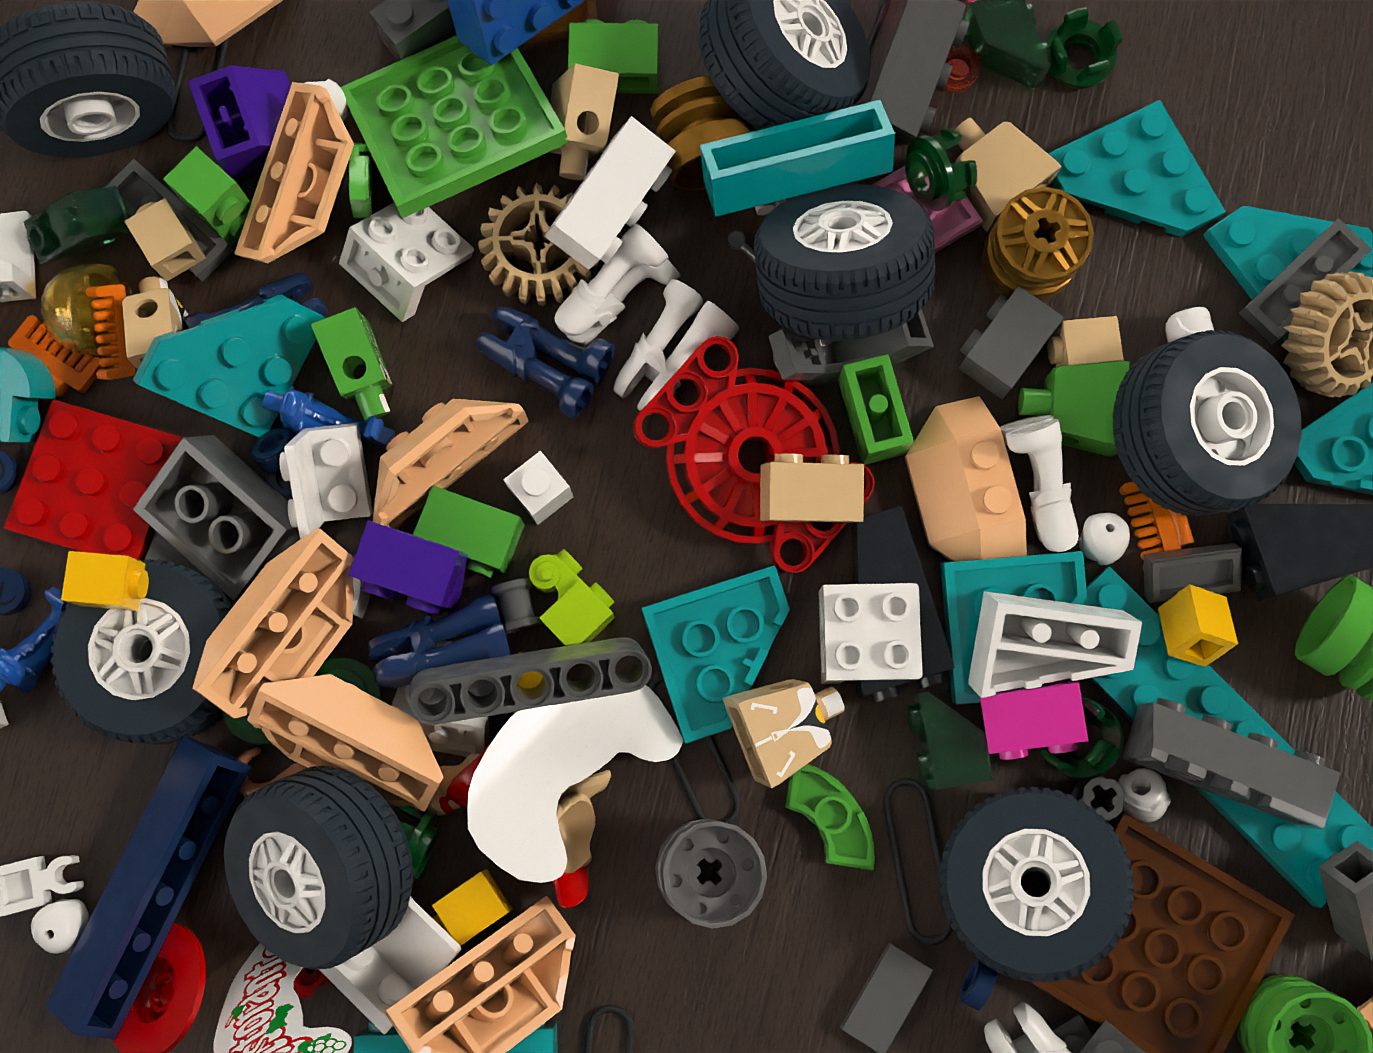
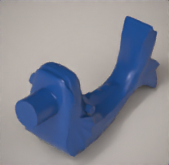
M294 386L287 390L285 394L267 390L263 399L262 407L279 412L283 428L290 430L293 435L298 434L305 428L359 423L361 441L385 449L388 443L397 436L395 430L383 427L384 422L382 419H377L375 415L369 417L367 422L357 420L314 399V393H303L294 390Z
M52 586L50 590H45L46 600L51 604L52 609L41 626L13 649L6 651L0 648V692L6 684L14 686L22 692H31L32 688L37 685L38 677L48 666L53 657L51 646L54 645V641H52L53 635L57 633L55 629L56 624L60 622L61 618L59 617L62 611H66L65 606L68 603L61 601L62 590Z

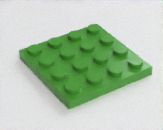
M456 35L341 87L350 112L402 219L569 143V141L565 140L567 138L565 128L518 48L490 66L461 43Z

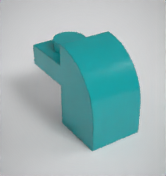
M0 347V441L35 442L36 431L40 425L38 399H56L52 375L46 365L32 353L21 349Z

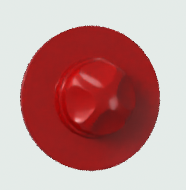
M175 923L172 924L116 1039H112L120 1053H169L181 1042L191 1028L198 1014L204 994L206 964L204 952L198 938L187 927Z

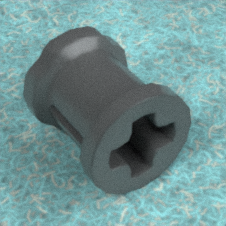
M530 578L504 582L490 589L493 597L498 599L505 635L523 632L542 625L540 616H535L529 589L533 586Z
M1103 777L1080 779L1072 786L1070 795L1074 796L1077 800L1081 799L1089 807L1091 806L1090 801L1095 797L1092 790H1102L1104 795L1099 799L1102 807L1093 808L1096 809V813L1101 814L1106 820L1117 817L1123 810L1125 794L1122 787L1113 779Z

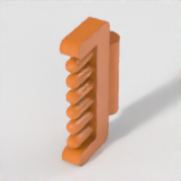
M123 284L87 287L86 295L88 297H104V299L93 300L91 302L92 308H106V310L96 311L92 315L96 321L107 320V322L94 325L96 332L109 331L108 334L96 336L95 340L98 344L110 343V345L98 347L97 353L102 356L112 355L111 357L99 359L98 363L101 367H113L99 369L97 371V378L100 380H112L135 375V366L128 360L126 355L122 301L126 298L125 286Z
M34 315L28 316L8 341V345L11 348L28 351L46 365L52 375L57 397L62 396L69 386L80 394H84L97 379V371L105 368L99 365L100 358L93 357L91 353H86L83 356L85 351L82 347H77L74 350L76 345L73 341L66 343L65 336L59 335L57 337V331L54 329L48 331V325L45 323L41 324V321Z
M1134 482L1125 483L1119 489L1122 495L1141 492ZM1144 493L1127 496L1124 499L1126 505L1147 502L1146 504L1130 507L1127 511L1128 515L1136 516L1150 512L1149 515L1131 520L1133 527L1153 523L1152 526L1134 531L1136 538L1156 534V537L1138 541L1137 547L1139 549L1160 546L1159 548L1143 551L1140 554L1142 560H1144V554L1181 550V546L1194 543L1186 515L1162 508L1161 505H1157L1152 499L1145 496Z

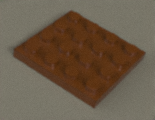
M1120 813L1112 827L1127 850L1126 854L1130 858V866L1134 875L1133 909L1124 934L1114 949L1091 969L1064 980L1030 983L1099 1025H1102L1107 1020L1145 1053H1224L1295 914L1126 813Z

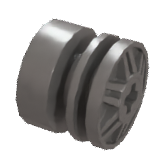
M711 819L688 821L672 831L661 845L655 865L657 885L667 904L692 924L712 929L732 926L750 915L763 897L767 880L764 855L754 838L736 825ZM703 859L709 863L716 861L717 864L712 869L716 875L713 881L705 878L698 881L697 877L700 875L701 870L697 864L700 860Z

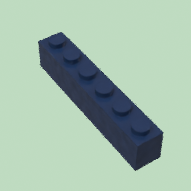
M182 736L45 1006L72 1033L116 1039L251 766L221 748Z

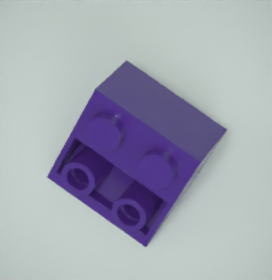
M228 66L189 80L188 84L214 156L224 172L234 181L262 172L291 88L286 72Z
M367 521L348 576L363 580L360 587L362 591L398 601L400 593L408 595L405 605L432 614L442 615L444 607L458 610L468 554L372 521Z

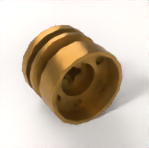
M710 76L697 77L666 90L654 100L650 108L658 137L676 151L667 163V166L672 169L669 175L672 186L680 190L696 191L706 189L703 181L700 145L754 131L753 126L740 117L725 101L713 84Z
M1048 187L1024 190L1009 200L984 242L981 261L986 279L996 292L1005 295L1007 298H1010L1018 286L1042 302L1053 298L1062 292L1091 252L1094 231L1090 215L1079 200L1063 190Z

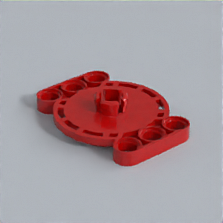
M720 336L708 338L698 346L637 414L633 422L634 437L639 444L646 448L657 449L666 446L665 462L669 483L679 504L694 522L713 535L733 542L752 544L771 542L769 555L771 562L777 569L788 573L802 572L815 561L847 523L833 522L827 530L819 531L813 527L811 522L760 521L761 472L751 473L743 468L738 457L739 448L745 440L762 441L765 444L762 448L765 454V463L774 462L775 454H803V463H821V455H840L834 424L824 405L811 390L797 380H782L779 372L769 369L744 368L737 370L739 354L733 342ZM719 346L726 351L729 361L725 370L719 372L712 371L706 366L704 353L708 347ZM743 377V384L735 385L736 378ZM755 377L770 378L783 383L780 388L772 384L757 383ZM689 380L695 384L698 390V398L693 405L684 406L675 400L673 387L676 382ZM793 390L805 397L815 410L811 411L801 399L792 394ZM657 414L665 419L668 429L663 439L657 441L650 440L644 435L642 422L647 415ZM819 419H821L827 432L829 447H826L824 433L818 422ZM683 442L682 454L674 455L675 444ZM682 464L684 477L691 490L686 495H684L678 482L675 465ZM864 465L865 503L874 490L875 481L870 469ZM697 500L706 511L716 517L714 523L711 524L701 517L690 503ZM727 523L740 527H751L752 536L736 535L723 529ZM773 525L772 534L764 535L765 526ZM788 539L799 541L804 550L802 560L793 566L784 563L780 556V548Z

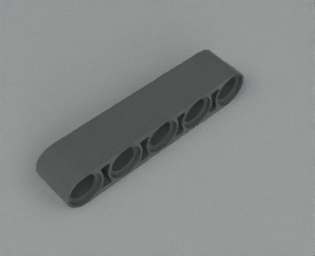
M619 637L432 667L418 672L413 677L409 691L410 709L418 721L427 725H437L630 693L640 690L648 683L651 677L652 666L649 658L637 641L631 638ZM635 656L638 658L635 668L626 673L615 671V666L622 657ZM582 663L591 666L588 675L584 679L574 681L567 678V673L573 665ZM534 671L543 675L541 682L536 687L523 688L517 684L519 678L524 673ZM480 679L491 681L495 685L493 690L485 696H475L468 689L472 683ZM428 688H438L445 693L444 698L436 704L422 702L419 699V695Z

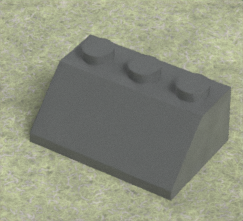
M908 0L870 101L881 100L896 137L911 142L914 138H917L919 132L928 134L937 110L929 106L935 89L944 92L953 65L945 63L951 46L960 49L970 23L962 19L966 5L959 0Z
M214 435L183 437L133 508L140 517L233 601L239 600L270 560L300 540L298 527L293 528L289 521L288 501Z

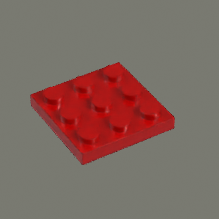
M52 399L4 529L79 552L129 556L136 560L144 561L155 529L140 517L133 508L183 438Z

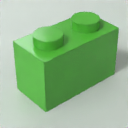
M587 19L581 23H569L568 69L577 63L619 73L616 93L658 94V24H648L643 20H629L625 23H604L597 19Z
M196 146L163 180L190 210L232 246L240 238L251 202L236 181Z
M889 354L843 365L838 382L861 463L866 465L907 454L914 440Z
M432 485L413 535L468 554L465 569L477 575L491 578L493 571L506 575L525 524L520 516Z

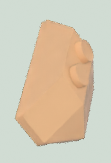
M138 0L134 13L157 30L164 47H172L173 45L216 47L283 0Z
M292 82L234 253L235 255L269 263L325 232L354 143L327 89L324 87Z
M980 396L935 406L905 456L928 546L951 562L1027 556L1026 519L1001 428Z
M453 398L446 405L438 403L429 409L422 417L423 423L411 433L405 431L394 437L386 446L387 452L380 457L373 522L393 529L399 528L425 506L432 485L447 489L529 421L523 408L516 403Z
M316 528L270 560L207 639L192 689L235 719L250 713L257 693L263 683L313 677L352 625L354 587L353 577L348 575L354 557L324 531Z
M331 674L263 683L247 718V721L255 728L262 729L267 739L288 758L307 768L324 765L350 772L368 782L384 797L389 805L398 807L411 806L414 810L425 812L443 779V774L416 718Z
M545 896L387 1009L385 1015L411 1053H506L562 1010L571 951L573 950L576 935L548 896Z

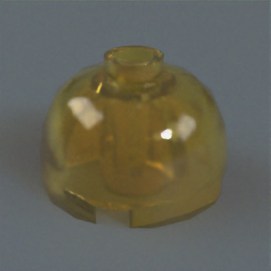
M100 263L75 265L61 270L47 283L42 295L41 304L44 325L52 339L70 352L102 356L97 353L98 347L110 345V343L98 344L95 340L97 335L108 334L109 331L96 332L94 325L107 322V320L96 321L92 317L94 312L104 311L106 308L94 309L91 306V302L97 299H104V297H88L86 289L92 286L123 284L126 297L133 295L127 282H120L117 276L112 273L119 272L113 266Z

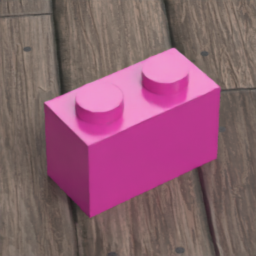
M1065 679L1042 684V687L1032 689L1024 687L996 692L995 696L980 698L989 754L999 753L1000 759L1023 758L1029 755L1028 749L1048 747L1049 753L1071 752L1078 749L1077 743L1088 741L1080 685L1077 680Z

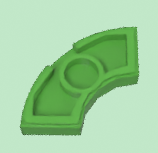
M354 143L349 158L350 204L353 218H366L372 215V155L366 143Z
M806 764L792 774L788 780L785 808L803 814L816 826L824 843L825 863L874 870V843L868 820L855 798L845 786L827 772L809 764Z

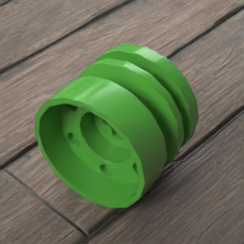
M1349 575L1334 584L1310 613L1299 634L1295 647V656L1298 660L1325 676L1334 675L1339 672V682L1341 685L1349 690L1355 689L1360 697L1369 702H1373V587L1357 577Z
M1292 974L1272 975L1261 980L1236 1028L1237 1039L1244 1053H1373L1372 1033L1362 1013L1346 999L1325 990L1311 981Z

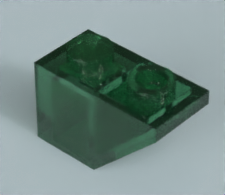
M977 0L971 2L964 20L970 22L965 34L976 62L1031 89L1040 87L1051 67L1052 59L1047 43L1045 41L1041 42L1036 30V14L1031 3H1026L1025 0Z
M117 185L69 192L23 222L27 230V240L32 249L35 250L40 265L110 243L130 231L124 222L129 219Z
M924 692L913 695V705L907 706V717L911 733L919 734L922 752L916 753L915 759L920 781L927 780L929 789H942L993 780L984 731L931 693Z

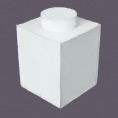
M541 451L503 479L510 492L537 525L573 498L570 486Z

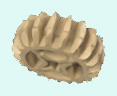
M536 183L533 188V194L526 195L525 190L518 186L516 190L518 199L512 201L509 197L502 195L500 201L503 210L490 208L488 215L493 223H482L481 233L486 237L478 243L480 252L485 254L481 259L484 270L492 271L489 277L493 285L496 286L504 283L502 290L506 296L510 297L519 290L521 303L526 304L532 294L536 295L538 304L541 306L546 304V295L554 294L555 300L561 303L564 300L563 289L567 288L572 293L574 287L578 285L576 279H583L589 282L592 278L591 271L571 256L561 267L549 272L553 262L558 259L568 258V254L544 237L550 228L546 223V217L556 219L573 194L571 192L560 199V189L554 185L548 195H545L541 185ZM530 219L524 229L513 231L519 224ZM541 230L543 240L546 243H544L545 248L540 249L541 259L538 260L534 247H536L535 242L539 241V231ZM504 256H515L516 260L528 261L533 266L534 274L515 268Z
M1356 272L1327 274L1323 280L1312 282L1311 291L1300 293L1301 304L1298 308L1290 309L1294 317L1291 325L1283 327L1289 332L1288 339L1281 345L1289 352L1283 363L1291 368L1290 377L1296 379L1301 387L1306 388L1310 392L1327 397L1355 396L1359 388H1369L1371 377H1373V277H1367L1362 273Z

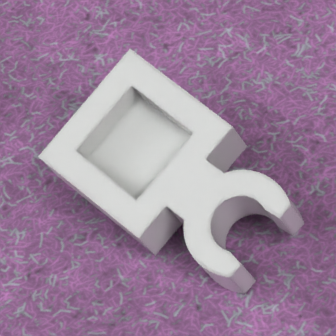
M44 856L0 866V917L53 903L50 890L59 894H65L82 889L84 887L83 881L67 883L62 875L67 865L80 862L79 856L58 857L48 865L47 869Z

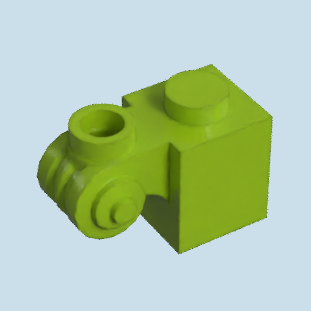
M563 549L557 555H541L530 565L529 576L536 589L547 594L558 591V600L540 617V620L565 646L588 643L615 619L614 613L609 609L614 600L596 582L591 587H588L577 576L582 567Z

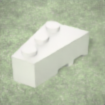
M631 116L606 145L601 157L594 167L588 171L583 179L584 181L568 200L544 237L588 270L600 259L607 264L623 242L617 235L625 223L632 228L646 210L648 205L642 199L651 188L657 192L671 174L672 169L667 166V163L676 151Z
M984 591L968 684L980 698L995 696L996 692L1022 687L1032 689L1042 687V684L1065 679L1076 681L1133 670L1142 622L1123 610Z

